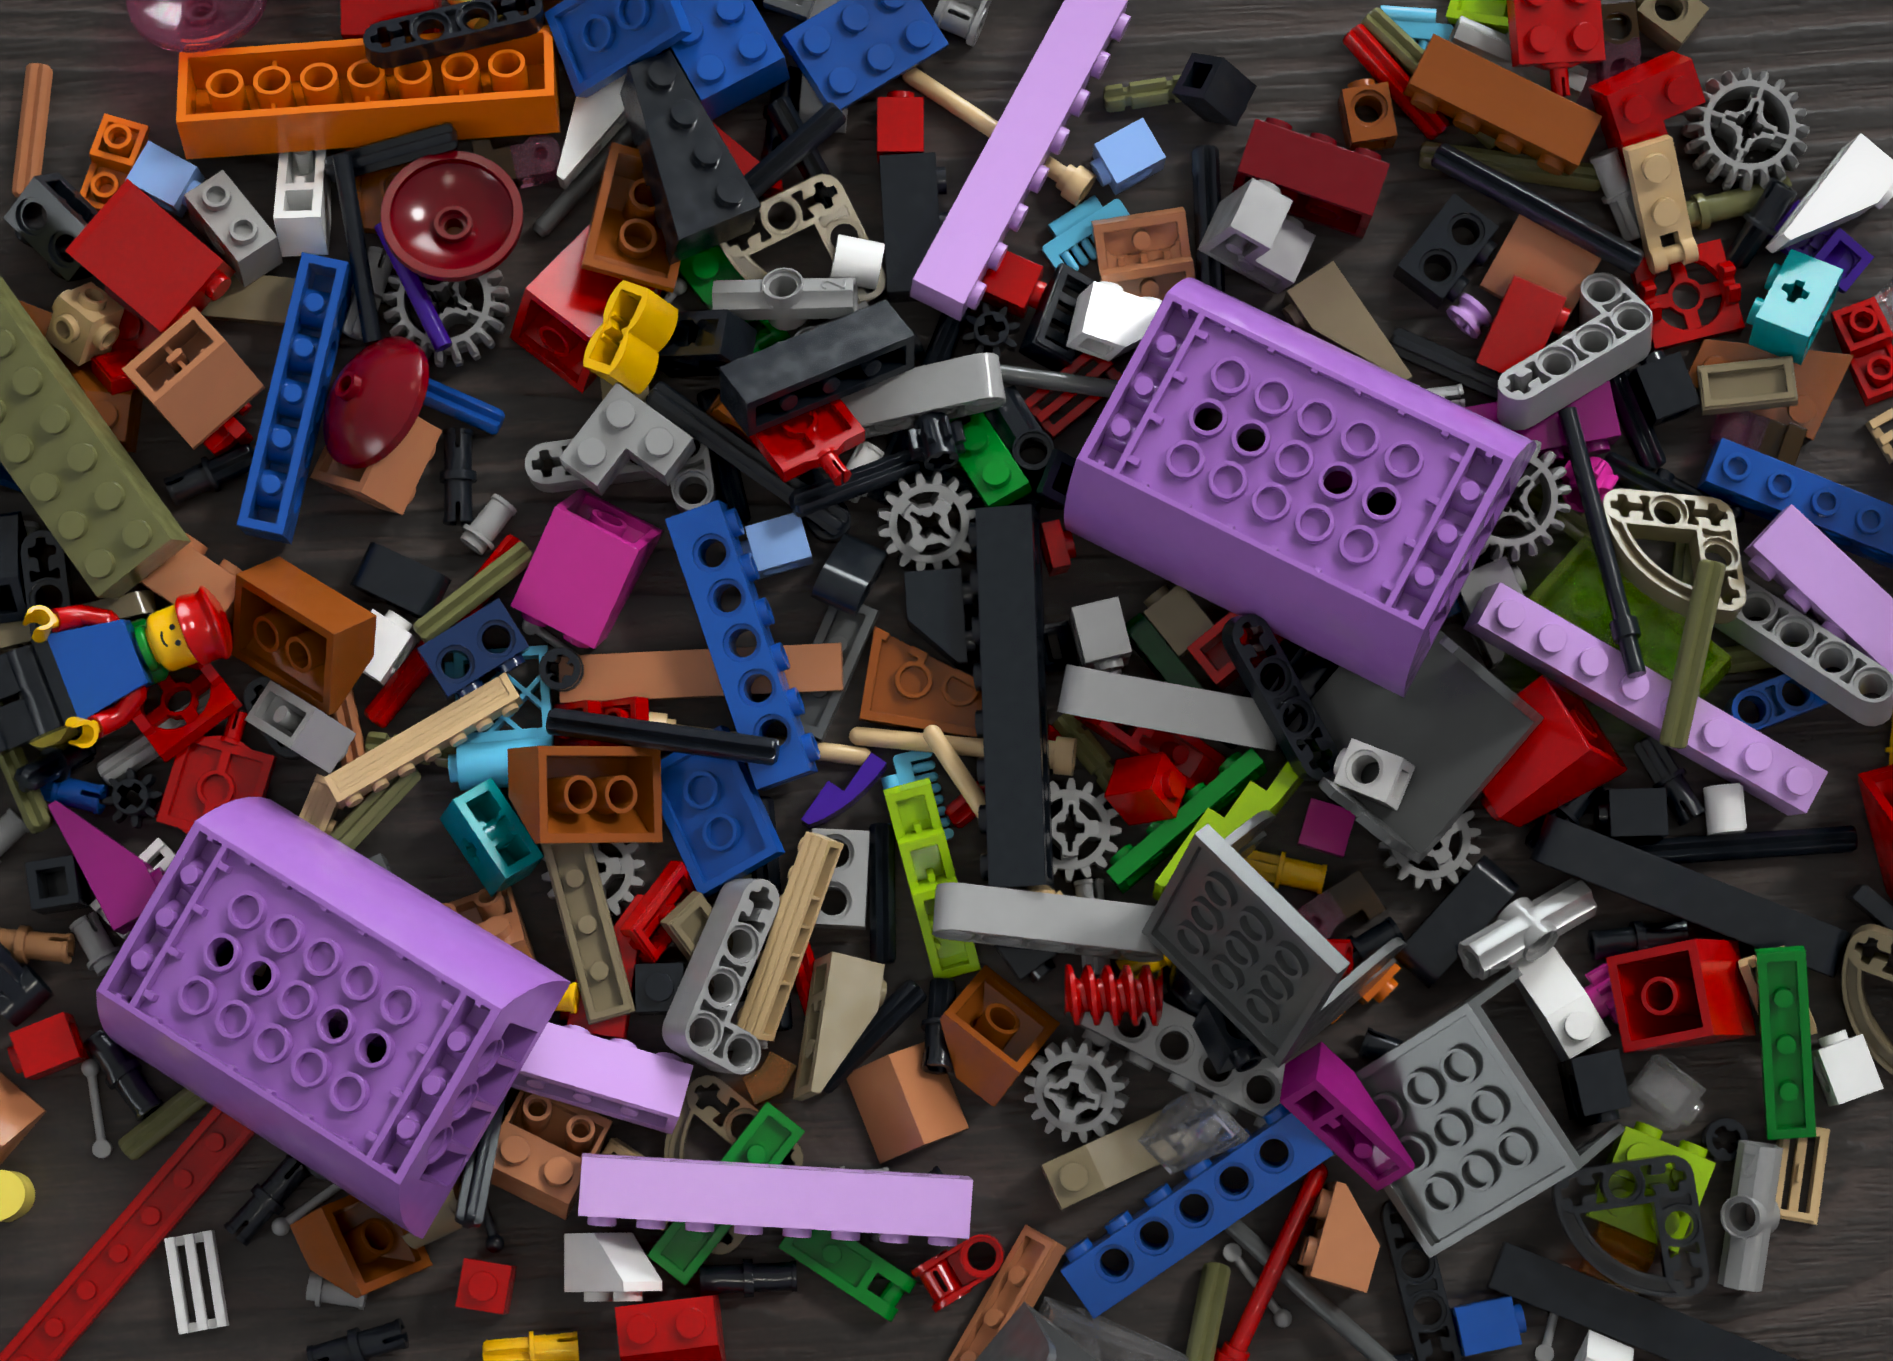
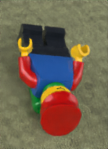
M200 586L195 593L180 595L176 598L174 605L151 613L147 619L140 618L132 622L125 619L120 620L113 610L83 604L53 609L42 605L29 608L22 625L26 626L30 623L41 625L32 634L31 638L35 643L0 655V702L18 695L20 697V700L0 707V756L66 727L77 728L82 726L81 736L76 740L68 741V744L80 748H89L96 743L97 739L128 725L147 699L146 688L164 681L168 677L169 672L197 662L201 665H207L219 658L229 659L233 649L232 633L227 615L220 602L207 588Z

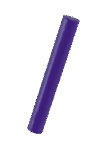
M381 222L374 227L435 352L449 348L453 343L419 275L406 268L393 255L385 241Z

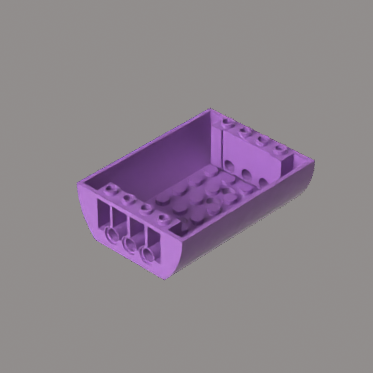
M1188 277L1175 284L1166 293L1076 458L1066 495L1064 525L1066 530L1238 616L1256 614L1262 617L1273 633L1404 698L1537 447L1535 441L1212 286L1195 278ZM1205 408L1216 409L1222 415L1220 425L1213 430H1202L1195 425L1196 415ZM1247 429L1259 430L1264 434L1265 442L1256 451H1245L1238 445V438L1241 433ZM1334 471H1343L1350 475L1352 485L1346 492L1334 494L1325 488V478ZM1378 492L1389 493L1396 501L1395 508L1386 515L1372 513L1367 506L1372 495Z
M245 797L225 803L209 811L194 822L96 990L97 1010L102 1027L109 1038L412 1235L423 1239L571 982L271 799ZM232 943L234 948L233 957L227 965L220 967L219 964ZM267 964L271 969V980L266 988L258 991L253 984V976L260 966ZM344 1012L348 1019L347 1029L341 1037L334 1039L329 1032L330 1020L335 1014ZM382 1036L387 1045L386 1053L380 1061L372 1063L367 1055V1048L374 1038Z

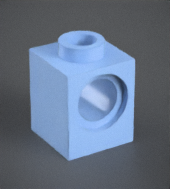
M1142 117L1095 143L1092 155L1094 160L1090 162L1093 173L1097 175L1096 179L1103 187L1109 184L1113 193L1117 195L1163 170L1166 156Z
M149 140L126 177L160 207L181 218L188 209L184 194L205 180L197 166Z
M794 513L745 526L748 540L741 541L740 543L744 554L749 552L752 554L760 579L814 564L802 519L795 516Z

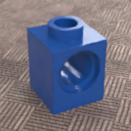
M1502 1296L1450 1307L1461 1356H1470L1521 1345L1520 1333L1527 1332L1521 1304L1513 1305L1512 1296Z

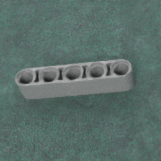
M977 353L915 367L843 397L841 400L864 428L865 438L914 428L915 421L920 416L930 412H943L948 415L950 420L993 410L1006 403L999 356L995 353Z
M1744 576L1747 594L1745 604L1735 620L1727 624L1714 623L1715 628L1858 723L1865 726H1878L1890 719L1893 713V675L1886 668ZM1761 617L1764 618V620L1751 621L1748 620V618ZM1799 642L1803 645L1798 647H1790L1786 645V643ZM1829 667H1836L1841 669L1842 671L1831 673L1825 671L1824 669ZM1867 693H1876L1878 695H1881V697L1876 699H1870L1863 695Z
M1066 664L1057 712L1254 748L1276 750L1277 741L1253 698Z
M949 882L936 885L932 935L942 939L1136 962H1156L1163 960L1164 954L1142 933L1155 906Z

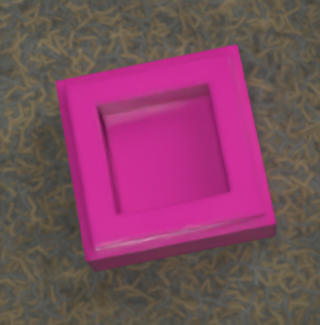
M1311 798L1297 845L1343 858L1355 815L1343 807Z

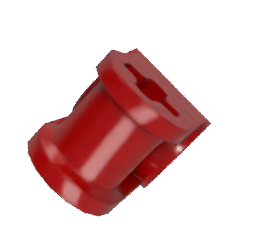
M977 1234L949 1251L948 1249L942 1251L910 1272L913 1277H919L934 1301L931 1307L936 1313L972 1291V1287L995 1274L1003 1264L1004 1249L996 1237L989 1234ZM977 1242L989 1243L996 1252L994 1265L985 1270L974 1267L969 1260V1250L972 1245ZM934 1271H937L948 1289L947 1291L944 1290Z

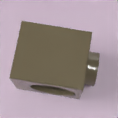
M1634 0L1636 1L1639 31L1667 52H1678L1709 10V7L1700 0ZM1658 5L1670 7L1675 12L1676 19L1673 21L1661 19L1657 15L1655 7Z
M1164 585L1143 602L1147 609L1143 611L1142 615L1152 624L1179 659H1182L1189 653L1187 647L1214 626L1186 589L1178 585L1172 590H1169Z

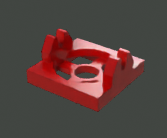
M1721 239L1697 244L1699 260L1693 262L1709 270L1718 280L1716 282L1700 285L1696 280L1688 278L1686 267L1680 261L1668 265L1673 284L1668 288L1667 293L1655 296L1657 287L1654 281L1659 273L1652 274L1650 272L1645 257H1643L1637 270L1633 274L1631 273L1636 295L1653 313L1652 352L1739 332L1745 328L1739 307L1741 285L1735 282L1736 267L1730 260H1726ZM1679 285L1692 286L1698 294L1697 305L1691 309L1679 308L1674 303L1672 296L1675 287ZM1722 296L1717 314L1708 324L1702 326L1698 310L1703 305L1704 300ZM1670 308L1675 314L1683 316L1686 329L1682 330L1665 322L1662 319V310Z
M197 662L186 666L203 673L189 684L184 682L175 683L172 677L168 675L164 681L158 683L163 690L160 705L145 715L144 702L132 718V721L165 763L243 706L212 663L201 665ZM210 688V698L205 709L199 715L196 711L199 706V696ZM184 690L191 692V702L184 710L178 712L169 710V700L175 693ZM169 718L174 720L184 719L187 723L180 728L163 729L158 727Z

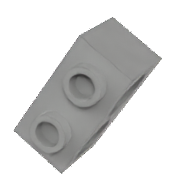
M812 828L813 833L841 842L849 851L847 862L843 866L835 868L827 892L836 890L843 893L847 899L846 907L838 915H827L820 909L814 928L866 930L870 831Z

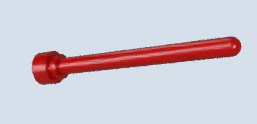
M1319 1164L1307 1173L1230 1342L1224 1341L1221 1348H1216L1214 1361H1248L1251 1353L1247 1349L1328 1176V1169L1324 1164Z

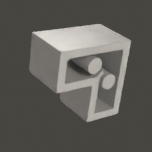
M1252 178L1219 202L1198 250L1270 291L1279 294L1295 283L1316 235L1304 229L1301 221L1287 215L1293 200L1282 195L1281 190L1275 184L1266 180Z
M616 382L559 459L566 471L602 496L630 459L669 486L694 453L696 446L693 437Z

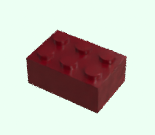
M1255 118L1231 193L1252 178L1269 181L1281 190L1282 195L1293 200L1287 214L1363 239L1373 216L1390 163L1381 161L1382 157L1369 149L1355 148L1354 151L1336 146L1337 141L1327 135L1311 133L1310 136L1292 131V126L1285 121L1276 118H1266L1265 121Z

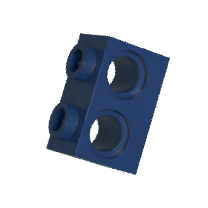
M498 598L418 647L417 652L448 700L455 695L460 699L484 685L481 679L495 670H498L500 675L504 672L507 674L525 663L526 661L522 654L528 651L529 645ZM492 628L504 630L510 639L509 647L501 653H491L486 650L482 643V637L486 631ZM451 653L462 654L469 662V671L461 678H450L444 674L441 668L443 659Z

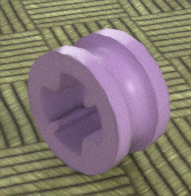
M1462 293L1458 297L1459 305H1451L1446 312L1451 321L1461 331L1477 339L1481 334L1480 327L1482 325L1489 326L1493 322V318L1478 300L1467 293Z

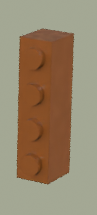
M1435 34L1432 35L1403 92L1404 95L1412 98L1411 104L1419 110L1430 114H1435L1436 111H1439L1453 118L1452 123L1462 131L1474 135L1480 131L1496 139L1495 145L1503 151L1514 155H1520L1523 152L1537 159L1536 164L1541 169L1561 176L1563 173L1571 175L1579 166L1602 118L1601 115Z

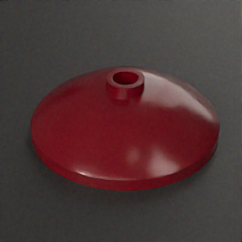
M449 151L423 156L404 167L394 177L383 197L381 225L390 251L406 268L432 280L459 282L482 276L495 269L507 259L517 245L522 232L523 206L515 183L499 165L474 153ZM451 227L462 229L457 235L447 233V230Z
M401 336L381 339L366 346L357 353L339 373L330 390L323 415L324 441L327 451L334 460L353 469L371 466L390 454L408 434L421 411L429 382L428 360L419 345Z

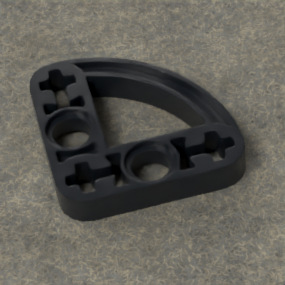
M1663 1154L1584 1166L1577 1172L1551 1186L1554 1209L1567 1238L1584 1260L1607 1278L1628 1289L1660 1297L1693 1296L1706 1288L1710 1276L1694 1173L1691 1165L1685 1159L1676 1155ZM1671 1163L1673 1169L1682 1171L1683 1179L1675 1181V1189L1669 1190L1668 1185L1662 1182L1651 1183L1649 1186L1653 1193L1644 1195L1646 1181L1640 1170L1641 1166L1648 1165V1175L1664 1173L1666 1169L1665 1164ZM1619 1170L1631 1172L1636 1181L1633 1193L1625 1198L1614 1196L1609 1189L1611 1175ZM1600 1172L1599 1188L1605 1199L1603 1202H1596L1597 1193L1595 1192L1580 1195L1579 1204L1573 1205L1570 1198L1562 1197L1561 1189L1569 1187L1570 1178L1575 1177L1580 1185L1595 1184L1592 1174ZM1651 1203L1662 1275H1654L1632 1269L1610 1256L1590 1235L1580 1217V1213ZM1675 1211L1685 1212L1692 1222L1690 1232L1680 1239L1671 1238L1665 1229L1667 1216ZM1695 1243L1696 1252L1686 1251L1688 1264L1698 1268L1699 1275L1691 1277V1285L1685 1287L1682 1280L1674 1279L1673 1277L1674 1271L1681 1269L1680 1254L1675 1252L1669 1255L1668 1247H1686Z

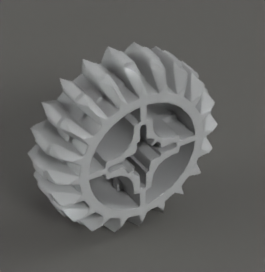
M1749 67L1742 69L1738 80L1730 70L1723 73L1721 83L1714 78H1710L1705 84L1706 92L1703 91L1706 102L1684 113V117L1691 123L1683 126L1681 134L1693 139L1684 147L1685 153H1698L1700 155L1692 164L1693 170H1699L1707 166L1710 171L1705 180L1707 183H1712L1717 176L1724 178L1722 183L1723 191H1729L1735 182L1739 183V188H1742L1744 191H1750L1753 182L1765 189L1771 178L1783 181L1786 179L1785 170L1794 172L1799 165L1795 156H1802L1807 150V145L1800 139L1807 137L1810 127L1798 123L1807 115L1806 109L1792 108V105L1799 97L1798 92H1792L1784 96L1781 93L1785 86L1784 79H1779L1774 86H1771L1767 83L1769 79L1768 71H1762L1757 80H1752V73ZM1735 99L1748 100L1744 109L1739 112L1726 110L1723 114L1713 110L1726 101ZM1763 107L1773 115L1778 127L1766 121L1763 115ZM1750 115L1747 126H1749L1748 134L1751 136L1741 147L1744 136H1742L1743 128L1740 126ZM1711 130L1714 131V136L1723 139L1727 144L1728 156L1716 145ZM1767 148L1777 151L1775 156L1766 161L1743 163L1744 157L1749 151L1759 150L1765 152Z
M499 269L492 270L482 276L473 278L483 288L484 304L482 312L474 309L471 303L464 300L467 289L465 285L466 280L459 282L443 281L437 285L423 283L446 331L455 324H465L471 327L463 334L451 337L452 346L440 352H435L427 333H422L412 324L410 318L411 301L399 277L390 275L388 278L389 285L398 290V292L383 294L384 302L394 306L383 313L386 322L397 323L390 330L391 336H401L413 341L422 348L427 360L434 353V361L439 368H443L446 364L447 355H452L456 367L463 366L462 353L469 351L475 361L479 360L481 355L476 346L482 342L487 348L493 349L496 344L488 333L492 331L497 334H503L506 330L505 325L500 320L495 319V317L510 315L509 306L500 303V301L510 296L507 287L497 286L504 278ZM419 275L423 283V281L427 278ZM451 296L457 307H446L442 313L436 302H447Z
M1533 440L1537 448L1528 463L1529 466L1523 472L1515 488L1516 491L1511 496L1518 510L1505 506L1499 518L1510 515L1526 529L1511 536H1494L1491 534L1480 554L1482 555L1489 544H1491V560L1500 561L1506 547L1509 560L1513 562L1519 561L1521 545L1529 556H1535L1538 554V548L1534 539L1538 538L1540 542L1550 546L1553 543V538L1546 532V529L1550 526L1562 531L1565 527V524L1555 519L1554 516L1556 510L1563 513L1570 512L1571 505L1558 502V495H1567L1572 490L1570 485H1556L1555 480L1562 478L1567 471L1562 466L1551 470L1548 469L1556 458V454L1553 451H1547L1537 458L1541 450V442L1538 440ZM1539 478L1543 499L1539 514L1535 517V513L1528 505L1527 498L1530 490L1536 485L1534 481Z

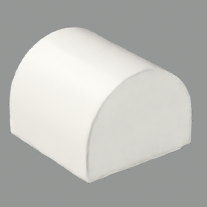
M838 234L830 278L856 277L858 287L876 290L885 244Z
M1732 783L1704 787L1707 835L1745 832L1747 824L1743 785Z

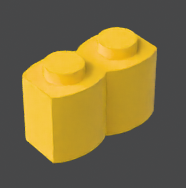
M623 280L617 285L607 301L603 315V324L599 326L588 342L583 366L614 386L617 382L629 392L640 395L649 385L655 374L659 351L665 347L674 333L678 321V309L650 289Z

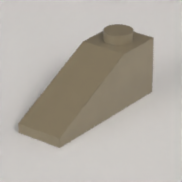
M1334 261L1286 291L1283 300L1286 307L1282 309V312L1289 324L1403 379L1411 380L1412 374Z
M833 951L814 960L793 1094L794 1100L803 1101L822 1092L874 1018L886 997L887 983L883 980L885 964Z
M1171 1106L1042 1164L1040 1167L1059 1209L1062 1210L1191 1150Z

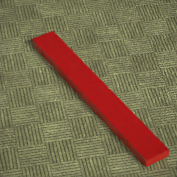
M213 1107L0 1353V1361H61L163 1243L164 1238L170 1235L253 1139L256 1133L216 1107Z

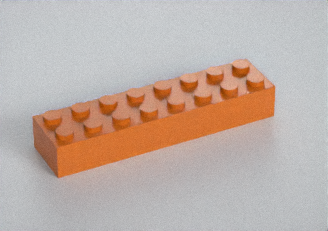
M543 25L540 31L527 37L385 69L375 67L368 61L363 38L179 51L176 124L186 160L354 148L443 123H451L457 132L458 140L560 133L559 62L556 43L549 25ZM443 33L420 34L419 37L426 40H434ZM405 37L406 43H410L411 37ZM389 42L381 44L382 47L391 46Z

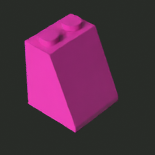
M580 488L554 507L511 603V607L521 611V616L531 624L540 627L548 625L564 633L563 638L570 644L580 648L591 647L595 649L607 639L655 549L663 530Z

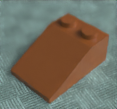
M612 142L599 183L581 268L673 293L681 261L671 265L668 263L665 253L666 243L662 229H659L654 214L655 205L650 187L646 186L642 173L643 163L639 149Z

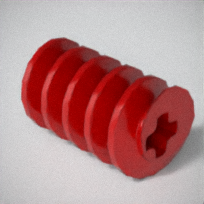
M1071 964L1065 965L1064 1016L1066 1012H1070L1075 1026H1081L1085 1012H1090L1095 1026H1100L1105 1012H1109L1114 1026L1120 1025L1124 1012L1129 1013L1133 1026H1139L1144 1012L1149 1014L1153 1026L1159 1025L1163 1009L1162 966L1157 979H1154L1149 965H1143L1138 979H1135L1130 965H1123L1118 978H1115L1111 965L1103 966L1099 978L1095 977L1091 964L1084 965L1080 978H1076Z

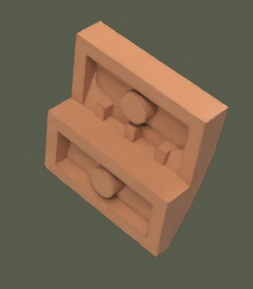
M1183 207L1091 221L1100 282H1112L1121 286L1124 292L1132 295L1154 297L1163 301L1166 293L1182 279L1188 277L1196 279L1194 261L1190 252L1186 212Z
M1519 214L1479 288L1502 300L1515 274L1566 296L1567 299L1564 307L1571 309L1569 318L1580 299L1582 281L1588 275L1594 274L1601 258Z

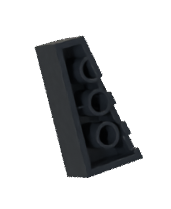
M666 51L629 66L620 95L635 147L640 152L643 163L642 173L646 186L650 187L655 205L654 214L658 228L662 229L666 243L665 253L669 265L750 232L761 204L671 51Z

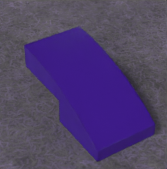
M1800 200L1794 201L1781 216L1775 227L1777 231L1801 202ZM1840 227L1834 230L1831 228L1780 250L1787 256L1790 250L1793 249L1844 269L1838 291L1842 294L1850 288L1874 258ZM1768 234L1766 239L1770 242L1774 235Z
M871 752L844 791L830 781H827L802 817V825L811 830L829 822L848 810L877 783L887 770V763Z

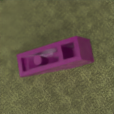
M55 800L48 804L56 823L113 931L122 935L130 932L165 872L161 867L154 870L149 863L60 802Z
M1322 1041L1285 1064L1280 1103L1373 1189L1378 1192L1414 1170L1415 1163L1355 1072Z

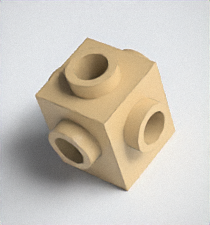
M92 282L72 290H65L58 295L53 303V314L45 338L76 365L80 366L91 361V358L111 352L112 346L120 334L119 325L125 308Z

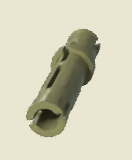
M1786 176L1785 180L1781 181L1789 187L1792 186L1788 176ZM1754 184L1750 191L1738 188L1709 196H1704L1703 193L1691 195L1689 201H1686L1691 228L1696 227L1699 231L1708 229L1713 222L1742 216L1745 212H1750L1765 189L1759 184Z

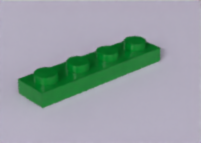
M1252 747L1243 755L1238 751L1228 757L1218 768L1221 774L1207 786L1204 782L1194 786L1183 797L1182 802L1184 805L1178 810L1176 818L1152 822L1146 829L1147 837L1135 847L1132 844L1124 846L1110 859L1109 863L1112 866L1106 872L1122 894L1182 845L1208 807L1217 813L1221 812L1241 795L1250 781L1255 783L1267 772L1264 761Z
M1804 945L1755 949L1765 1134L1767 1140L1816 1137L1806 950Z
M766 1101L720 1161L780 1165L805 1131ZM673 1221L648 1252L647 1256L682 1284L686 1285L732 1225L715 1224L714 1232H694L685 1230V1222Z

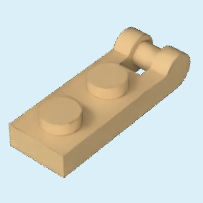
M1666 134L1623 147L1644 254L1650 272L1657 274L1667 271L1668 265L1680 261L1683 265L1697 262L1699 260V251L1692 234L1673 138ZM1673 232L1675 244L1662 247L1660 236Z

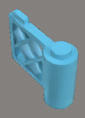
M548 645L529 646L528 651L524 652L522 656L525 660L539 659L540 663L541 658L549 651ZM507 648L487 650L491 653H501ZM453 653L454 662H444L445 675L458 679L465 676V664H469V662L462 654ZM495 670L496 674L489 681L500 675L498 670ZM507 673L515 689L521 693L520 698L523 703L519 705V708L527 700L531 701L542 712V727L522 729L510 719L513 715L509 717L502 715L498 717L499 719L487 732H475L467 735V741L456 747V754H448L449 779L451 783H459L460 791H469L490 778L494 780L498 788H508L507 749L530 746H555L554 736L546 731L547 715L549 710H552L551 688L542 681L540 675L525 688ZM539 687L541 692V701L533 695V693ZM505 724L512 729L499 731Z

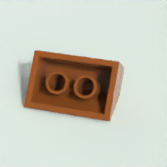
M278 556L236 574L232 655L325 714L331 715L336 713L374 657L377 616Z
M530 746L507 749L508 797L535 844L663 842L661 750L635 746Z

